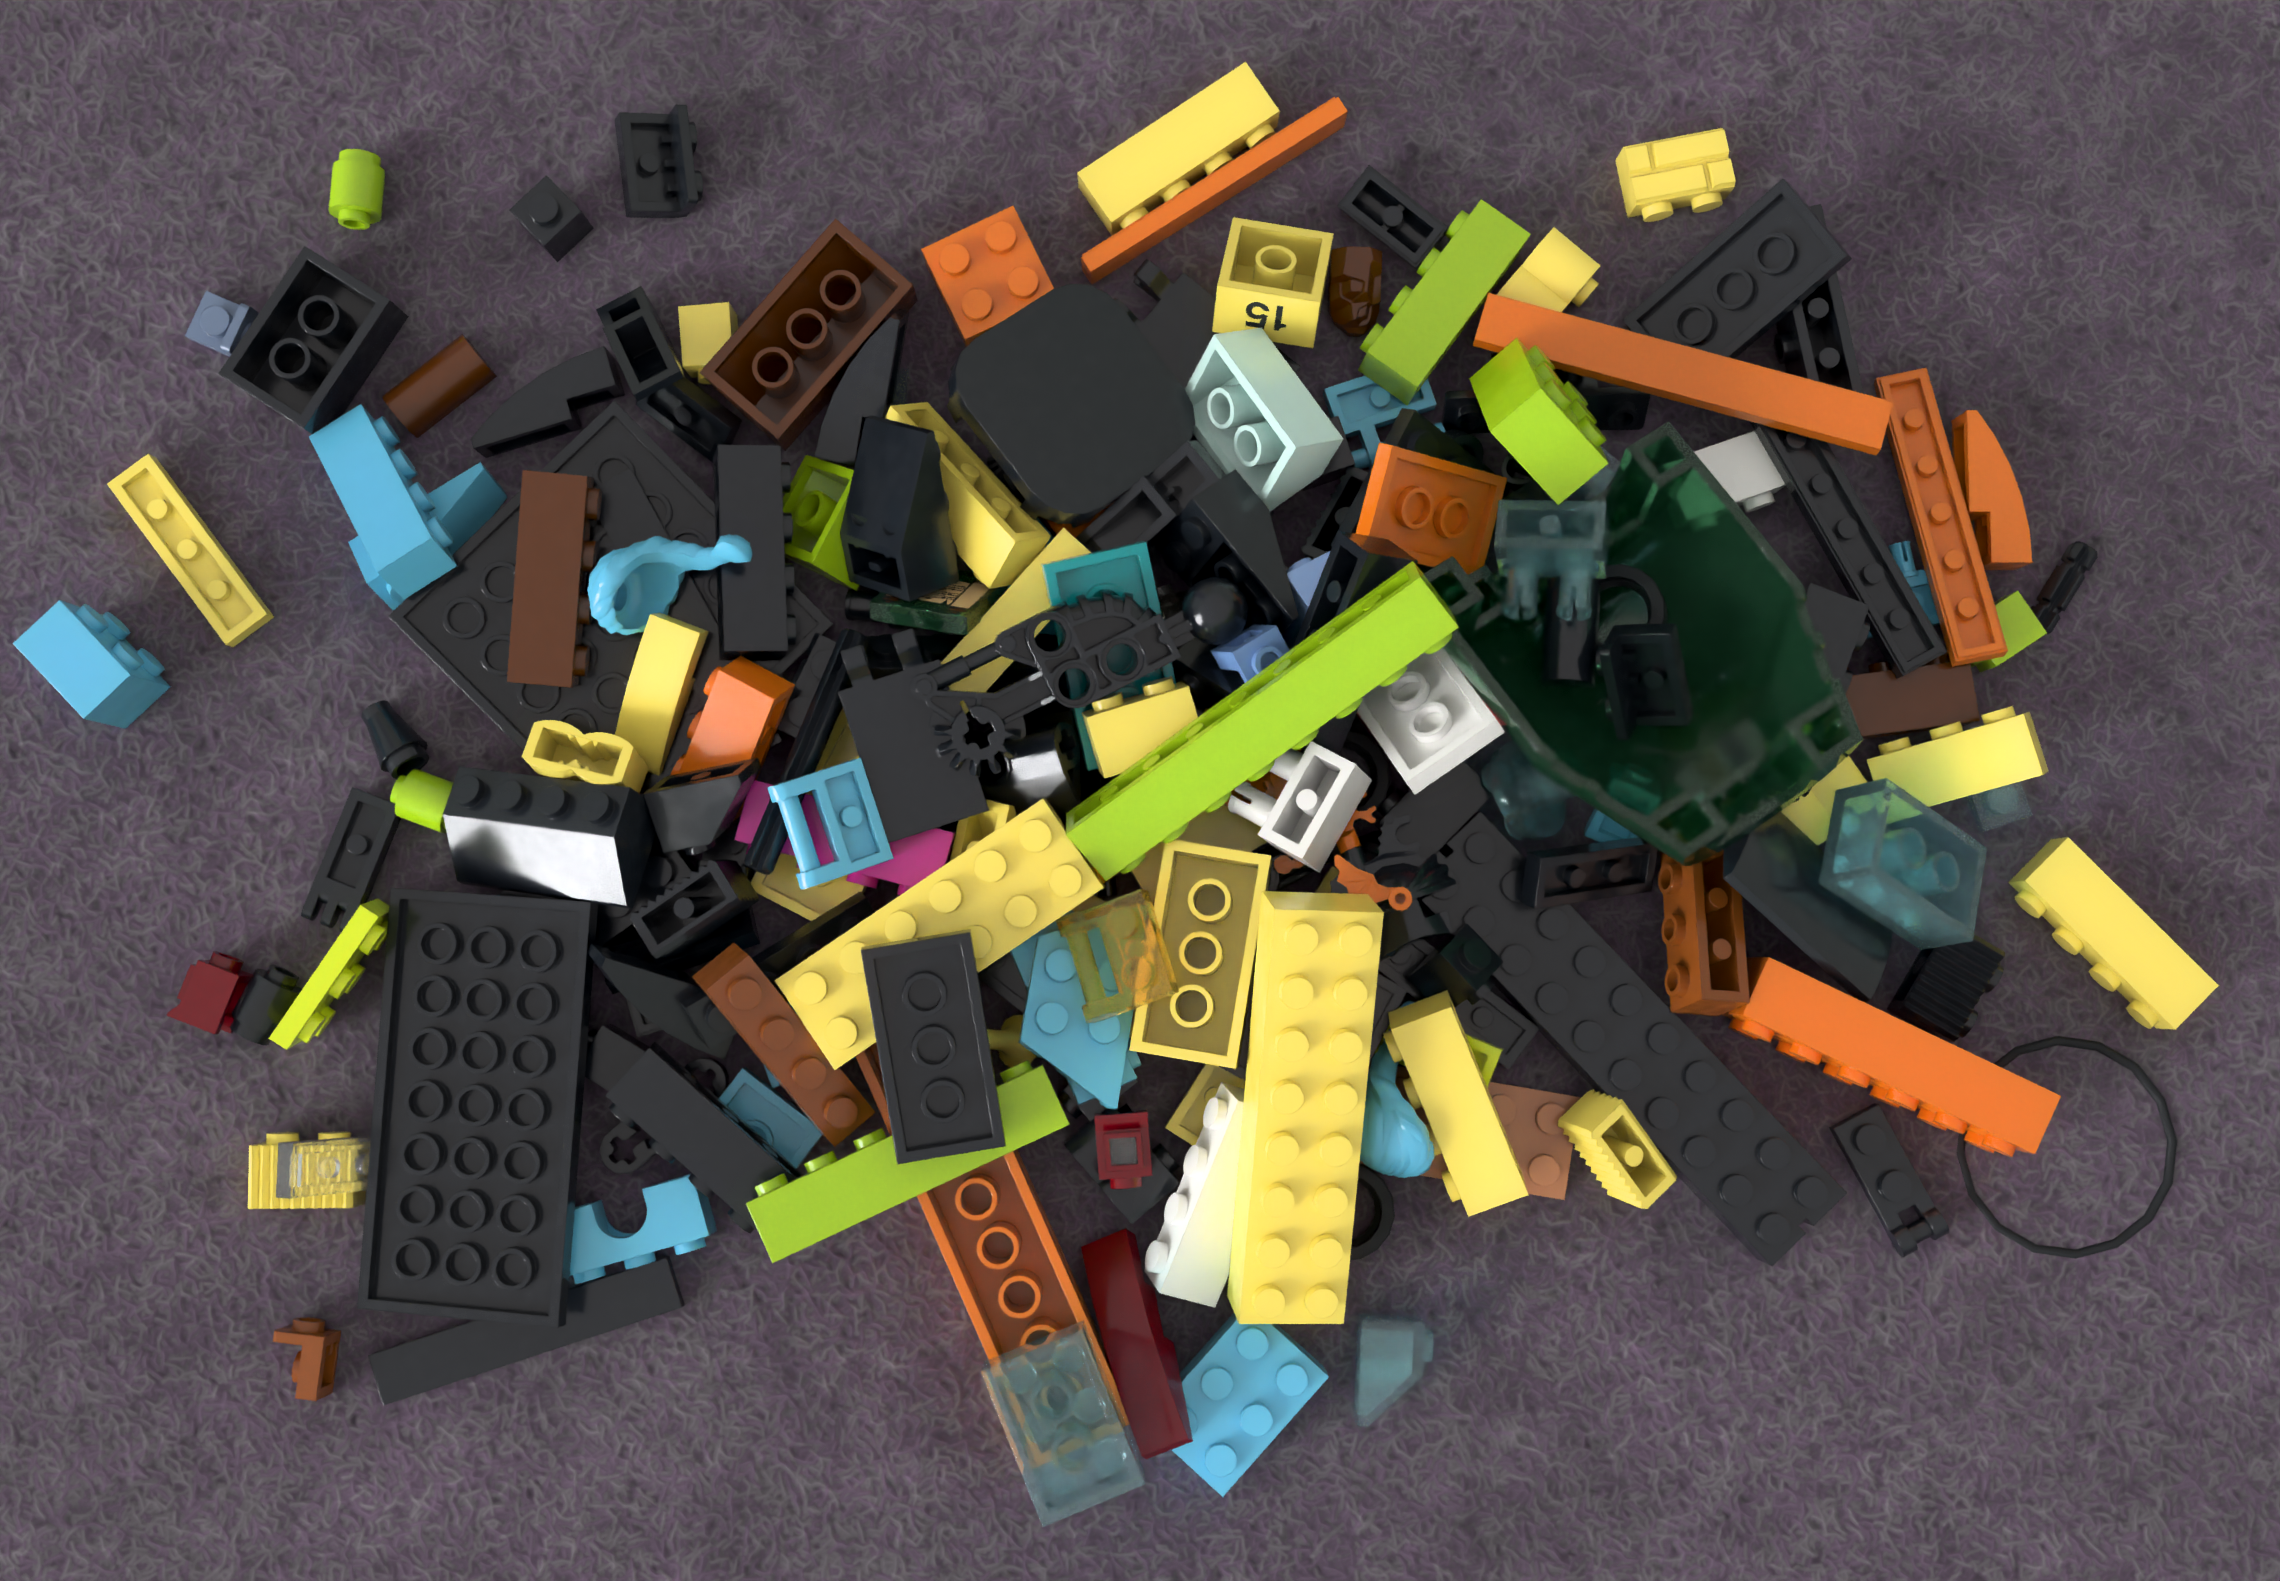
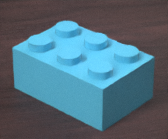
M1233 1313L1180 1373L1193 1441L1174 1448L1172 1451L1223 1497L1329 1378L1325 1367L1278 1324H1239Z

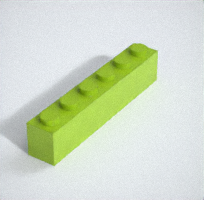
M1026 1060L1000 1073L1003 1083L997 1085L1006 1139L1005 1147L897 1164L893 1136L891 1134L886 1137L883 1128H880L854 1140L853 1143L857 1151L837 1159L832 1150L805 1163L804 1166L807 1174L788 1182L783 1173L755 1186L758 1197L750 1200L746 1205L772 1263L1070 1125L1043 1064L1033 1069L1029 1060Z

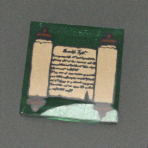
M958 570L960 581L910 602L880 592L870 601V619L966 636L1005 593L1008 586L989 589L974 576L973 572Z

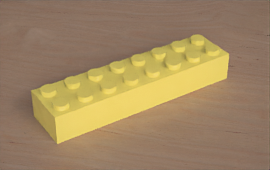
M1261 892L1227 1290L1228 1300L1239 1324H1344L1384 912L1368 894Z

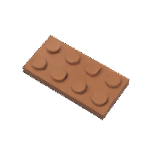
M1397 1066L1395 1084L1402 1097L1410 1103L1403 1084V1080L1409 1078L1410 1075L1406 1067ZM1490 1082L1488 1086L1489 1093L1523 1173L1528 1194L1565 1200L1573 1143L1569 1142V1136L1563 1134L1564 1129L1558 1127V1120L1580 1097ZM1423 1107L1416 1109L1415 1112L1425 1125L1430 1124ZM1443 1154L1436 1155L1430 1169L1420 1176L1443 1179L1441 1172L1449 1170Z

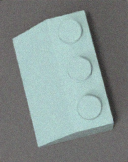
M1262 328L1213 335L1185 388L1194 408L1195 427L1193 434L1226 475L1235 469L1270 512L1323 474L1343 441V437Z

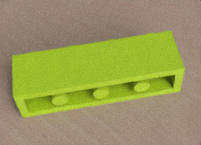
M1482 199L1470 215L1461 210L1445 233V236L1450 239L1449 243L1442 252L1435 247L1429 252L1416 272L1422 279L1413 290L1407 285L1402 288L1388 309L1394 315L1385 328L1377 323L1361 344L1359 349L1365 352L1366 355L1358 371L1408 406L1487 299L1488 293L1493 291L1515 261L1531 234Z

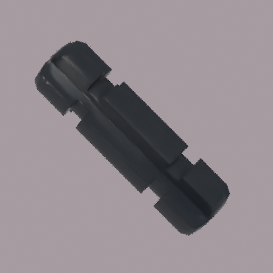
M2076 541L2068 546L2061 558L2064 563L2056 566L2036 600L2039 601V604L2030 608L2047 634L2054 630L2060 620L2058 613L2060 614L2061 611L2065 612L2085 579L2083 573L2086 570L2090 571L2098 558L2097 551L2083 542Z

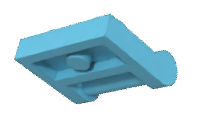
M861 758L767 787L772 803L778 802L800 869V872L796 873L800 889L810 888L894 859ZM812 791L834 861L820 865L798 795Z

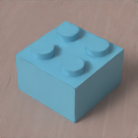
M59 600L13 643L79 715L86 720L126 729L170 688L169 684L160 676L165 670L163 665L147 650L140 648L136 651L125 639L130 634L129 629L110 612H105L103 615L99 614L87 604L79 607Z

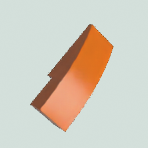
M1966 410L1952 420V458L1970 520H1974L1975 538L1985 570H2017L2033 563L2030 529L2023 498L2011 465L1995 435L1977 410Z

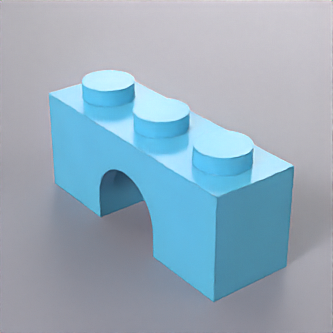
M691 1174L653 1184L642 1189L647 1207V1216L642 1228L636 1233H624L615 1229L606 1217L602 1199L575 1207L570 1276L573 1275L575 1284L605 1276L604 1266L624 1261L626 1270L656 1261L654 1252L674 1246L676 1255L707 1246L704 1237L716 1232L717 1228L709 1198L690 1182L688 1177Z

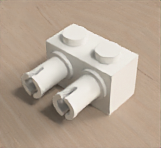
M1311 741L1304 754L1291 748L1275 759L1274 766L1269 772L1288 781L1278 799L1254 788L1248 782H1243L1234 791L1243 795L1244 799L1252 803L1248 804L1231 795L1228 810L1260 826L1261 829L1257 835L1275 849L1320 873L1372 780L1355 763Z

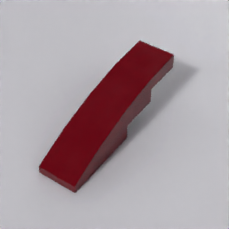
M1125 1228L1082 1246L1090 1293L1105 1351L1141 1456L1149 1459L1192 1442L1193 1438L1174 1342L1164 1337L1155 1288L1144 1281L1136 1235Z

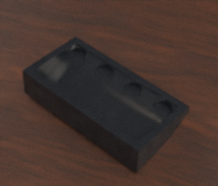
M1759 791L1754 792L1727 809L1724 818L1723 879L1849 994L1865 1003L1870 1001L1879 985L1889 957L1893 934V916Z

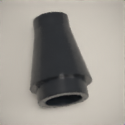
M378 701L368 706L362 712L361 718L367 726L382 771L389 772L393 778L398 779L401 775L407 776L413 769L420 770L427 764L429 760V755L426 752L427 742L393 710L388 701Z

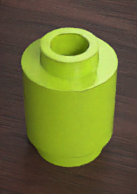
M345 149L339 152V160L333 163L328 211L333 217L338 219V223L341 226L349 229L365 230L370 227V224L381 220L385 170L381 167V158L378 155L361 149Z
M413 769L407 776L401 775L396 780L390 796V802L395 804V815L440 833H446L443 812L454 782L419 769Z

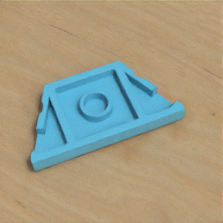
M1140 906L1037 937L1018 1042L1037 1057L1043 1058L1054 1066L1055 1070L1069 1081L1075 1082L1100 1101L1099 1103L1105 1108L1112 1110L1118 1108L1151 908L1147 906Z

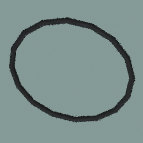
M2054 1036L2017 1046L1994 1064L2004 1068L2019 1055L2059 1045L2098 1051L2131 1070L2156 1102L2167 1139L2163 1181L2145 1214L2121 1234L2109 1241L2079 1249L2037 1245L2001 1225L1975 1192L1965 1157L1966 1141H1964L1967 1131L1964 1134L1959 1133L1957 1157L1969 1197L1996 1231L2033 1253L2077 1259L2118 1248L2152 1222L2173 1184L2177 1138L2166 1099L2139 1064L2098 1041Z

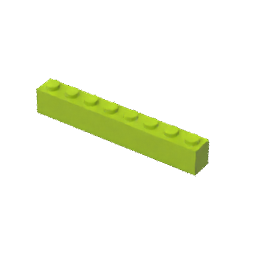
M1414 561L1410 562L1066 813L1067 837L1105 881L1119 871L1121 874L1132 871L1144 860L1147 851L1161 841L1163 843H1170L1178 838L1188 827V822L1205 810L1207 813H1210L1220 808L1230 798L1233 789L1247 779L1253 782L1263 777L1274 766L1275 759L1289 749L1299 750L1309 744L1318 734V728L1335 716L1340 719L1351 714L1359 707L1363 700L1362 697L1378 685L1385 687L1397 681L1406 672L1407 664L1424 652L1432 654L1444 647L1452 638V632L1459 628L1451 609Z

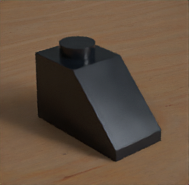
M753 758L666 776L643 795L663 853L684 849L686 855H694L713 848L716 845L715 839L731 826L761 769L759 759Z

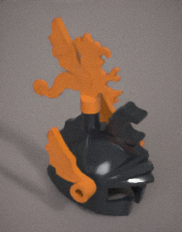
M1270 773V782L1275 788L1272 797L1278 799L1287 781ZM1372 806L1366 811L1355 810L1336 844L1342 857L1338 854L1334 856L1335 867L1339 873L1335 879L1330 881L1331 893L1368 894L1384 912L1379 962L1394 957L1407 946L1425 938L1452 934L1448 910L1425 918L1418 901L1457 883L1454 878L1448 876V866L1438 863L1437 855L1432 854L1429 858L1419 855L1418 852L1421 848L1419 841L1404 844L1397 839L1396 833L1399 827L1411 823L1412 818L1409 814L1399 817L1390 814L1385 816L1384 824L1380 827L1382 834L1378 837L1381 843L1378 847L1379 855L1367 861L1353 824L1358 819L1366 820L1370 824L1375 823L1376 818L1372 816V813L1376 811V806ZM1281 855L1274 860V868L1281 874H1288L1292 869H1300L1305 865L1295 859L1291 860L1288 855Z

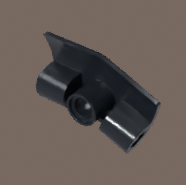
M1058 722L1026 730L1025 737L1019 740L1005 738L1003 744L1015 750L1017 756L1014 760H1011L998 751L994 757L1001 766V772L997 774L990 770L986 759L980 760L981 773L979 779L985 798L1014 806L1016 816L1044 798L1048 800L1063 824L1066 825V813L1082 802L1067 773V770L1074 768L1080 759L1079 739L1073 727L1067 722ZM969 729L965 734L967 741L974 740L978 746L987 742L985 734ZM1000 754L1002 755L1005 761V766L1003 765L1000 759Z

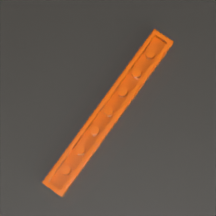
M1491 293L1487 295L1473 343L1475 347L1499 353L1515 338H1518L1528 350L1537 345L1550 359L1555 368L1875 456L1881 450L1893 402Z

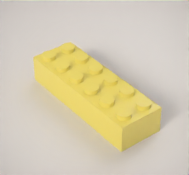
M1042 798L774 981L834 1070H836L876 1043L861 955L862 947L971 929L977 971L979 973L1106 886L1090 862L1067 837L1065 825L1048 800Z

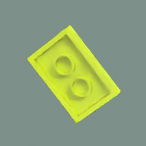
M377 898L359 906L268 1039L288 1050L301 1041L308 1044L314 1036L319 1037L336 1013L335 1010L329 1007L333 999L336 998L338 1000L343 993L348 994L364 973L366 968L358 964L364 954L369 955L373 950L378 951L387 940L388 904Z

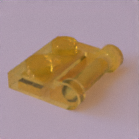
M1138 889L1087 910L1064 915L1056 920L1060 936L1067 938L1086 1004L1082 1006V1011L1086 1023L1099 1022L1179 992L1149 891ZM1097 927L1100 929L1119 992L1110 997H1106L1087 931Z

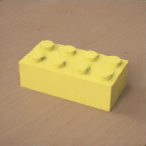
M1180 840L1164 843L1130 1051L1238 1069L1256 963L1261 892L1268 891L1273 862L1271 855Z

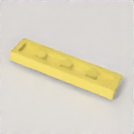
M150 454L145 455L107 483L225 645L235 647L274 618L273 614L156 457Z

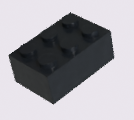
M304 246L218 374L313 434L344 414L409 316L391 300Z

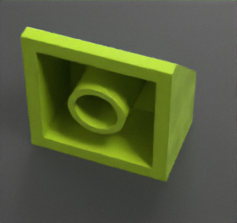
M805 455L791 482L790 493H785L783 497V512H791L793 521L792 543L784 544L785 557L835 583L857 591L859 584L849 581L840 536L854 470Z

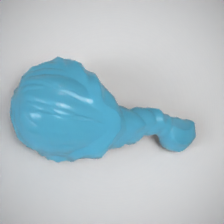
M730 534L720 536L715 547L707 548L696 543L678 540L671 541L661 536H654L645 541L633 543L629 547L613 550L600 558L590 573L587 591L591 616L597 619L598 624L606 628L610 634L617 632L627 636L637 632H644L650 614L662 613L668 615L669 606L677 598L679 587L686 571L712 570L728 562H750L753 556L751 545L743 537Z
M1407 1001L1401 1007L1412 1004L1414 1002ZM1384 1039L1383 1044L1379 1046L1378 1052L1373 1056L1371 1067L1368 1071L1360 1160L1369 1168L1383 1175L1386 1174L1398 1178L1419 1176L1427 1172L1435 1157L1433 1142L1430 1141L1426 1125L1417 1116L1411 1104L1402 1097L1395 1084L1398 1062L1394 1063Z

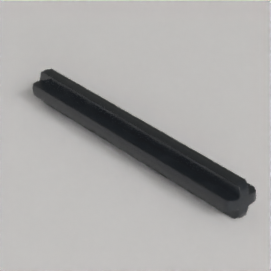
M844 628L841 631L777 784L815 772L842 709L838 692L848 689L852 685L840 651L858 645H863L866 651L869 642L864 634L848 628ZM806 793L798 795L800 804H802ZM771 798L744 860L748 868L766 875H770L773 872L788 837L778 802L772 803Z

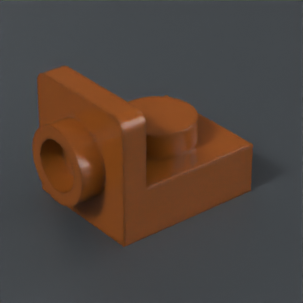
M296 1317L293 1318L292 1325L274 1330L273 1342L302 1345V1350L297 1353L292 1367V1380L294 1383H297L295 1399L317 1401L333 1393L341 1330L326 1329V1320Z

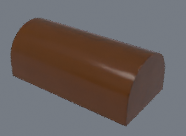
M461 334L384 394L382 398L409 432L418 438L496 378L497 375L470 341Z

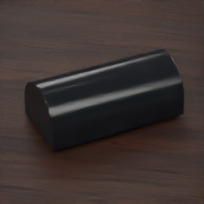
M1368 165L1337 205L1342 212L1416 270H1418L1429 252L1440 244L1448 229L1444 223L1370 165Z
M1557 576L1546 581L1541 666L1542 687L1595 688L1601 594L1599 581L1582 576Z

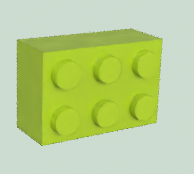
M1515 338L1471 376L1469 380L1489 431L1559 505L1609 464L1601 448L1606 439L1596 427V419L1586 408L1588 403L1569 381L1565 384L1562 383L1553 371L1556 369L1545 353L1537 345L1528 350L1518 338Z

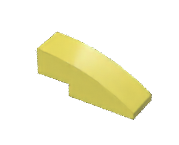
M662 613L650 614L629 677L615 731L616 736L625 739L635 748L648 765L647 772L658 776L663 771L695 681V678H692L709 632Z

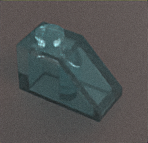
M1358 1313L1353 1418L1358 1427H1368L1423 1377V1363L1432 1362L1433 1331L1425 1330V1322L1420 1316Z

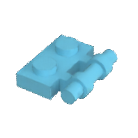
M1366 376L1325 388L1323 391L1331 418L1339 416L1346 438L1358 435L1362 448L1351 452L1355 462L1354 467L1359 469L1369 467L1370 470L1375 460L1379 443H1384V441L1380 442L1376 431L1377 428L1394 423L1402 408L1413 409L1422 414L1434 410L1437 405L1428 378L1408 406ZM1441 422L1434 424L1442 432H1445Z

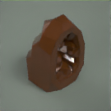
M1346 246L1331 250L1328 277V313L1334 325L1349 337H1360L1375 324L1379 314L1382 251L1372 247Z

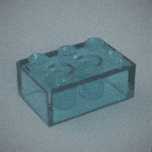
M1883 778L1835 791L1819 884L1920 950L1971 942L1974 937L1987 847L1888 778Z
M1084 1320L984 1362L981 1369L982 1377L1042 1527L1145 1485L1144 1468Z

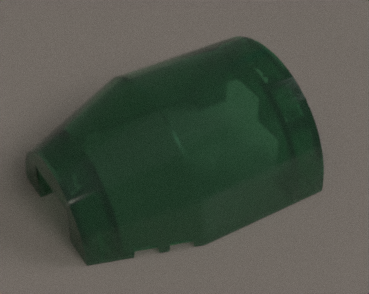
M1669 421L1626 447L1612 485L1570 511L1564 528L1559 534L1550 537L1495 573H1492L1485 564L1467 575L1453 556L1424 573L1425 577L1451 609L1459 628L1452 632V638L1443 649L1536 771L1683 866L1697 864L1719 853L1767 822L1828 775L1863 741L1839 678H1833L1823 652L1826 645L1821 631H1815L1805 605L1808 597L1803 584ZM1625 564L1641 569L1657 583L1667 605L1668 623H1676L1694 713L1688 726H1637L1630 740H1617L1614 722H1609L1606 716L1607 689L1605 679L1598 675L1597 669L1595 688L1542 687L1541 666L1546 581L1549 578L1557 576L1583 577L1585 574L1603 565ZM1610 587L1601 592L1598 641L1604 643L1614 625L1647 623V605L1644 599L1634 590L1625 587Z

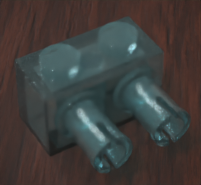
M1550 500L1498 501L1494 550L1500 576H1507L1505 602L1502 609L1505 616L1518 620L1521 600V608H1524L1523 619L1534 618L1537 615L1536 604L1539 577L1561 576L1559 600L1556 608L1557 616L1561 619L1572 621L1573 602L1576 601L1575 609L1578 610L1577 621H1584L1591 617L1592 609L1590 606L1593 578L1606 579L1610 528L1606 501H1563L1559 505L1555 501Z

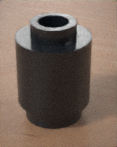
M270 965L268 970L255 969L231 1012L234 1020L230 1025V1029L251 1042L265 1046L269 1045L271 1040L268 1038L302 990L296 985L299 977L277 965Z

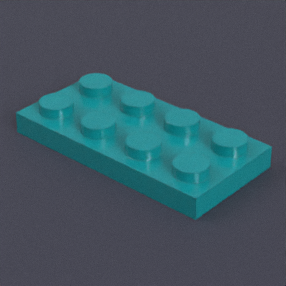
M1145 541L1041 564L1050 607L1066 601L1068 605L1076 602V596L1084 594L1086 598L1099 597L1101 591L1110 590L1111 595L1121 597L1124 592L1132 593L1133 599L1142 608L1149 606L1157 614H1161L1148 547ZM1054 622L1058 645H1060L1063 633L1058 623ZM1121 643L1109 650L1106 661L1108 668L1113 673L1119 675L1126 673L1131 668L1134 657L1130 648ZM1172 662L1112 693L1122 692L1123 699L1144 693L1142 689L1143 684L1172 676L1174 684H1176ZM1077 668L1067 669L1065 677L1069 695L1072 699L1084 692L1087 681L1081 670ZM1092 703L1084 707L1072 708L1085 768L1088 771L1098 769L1082 716V712L1093 709Z

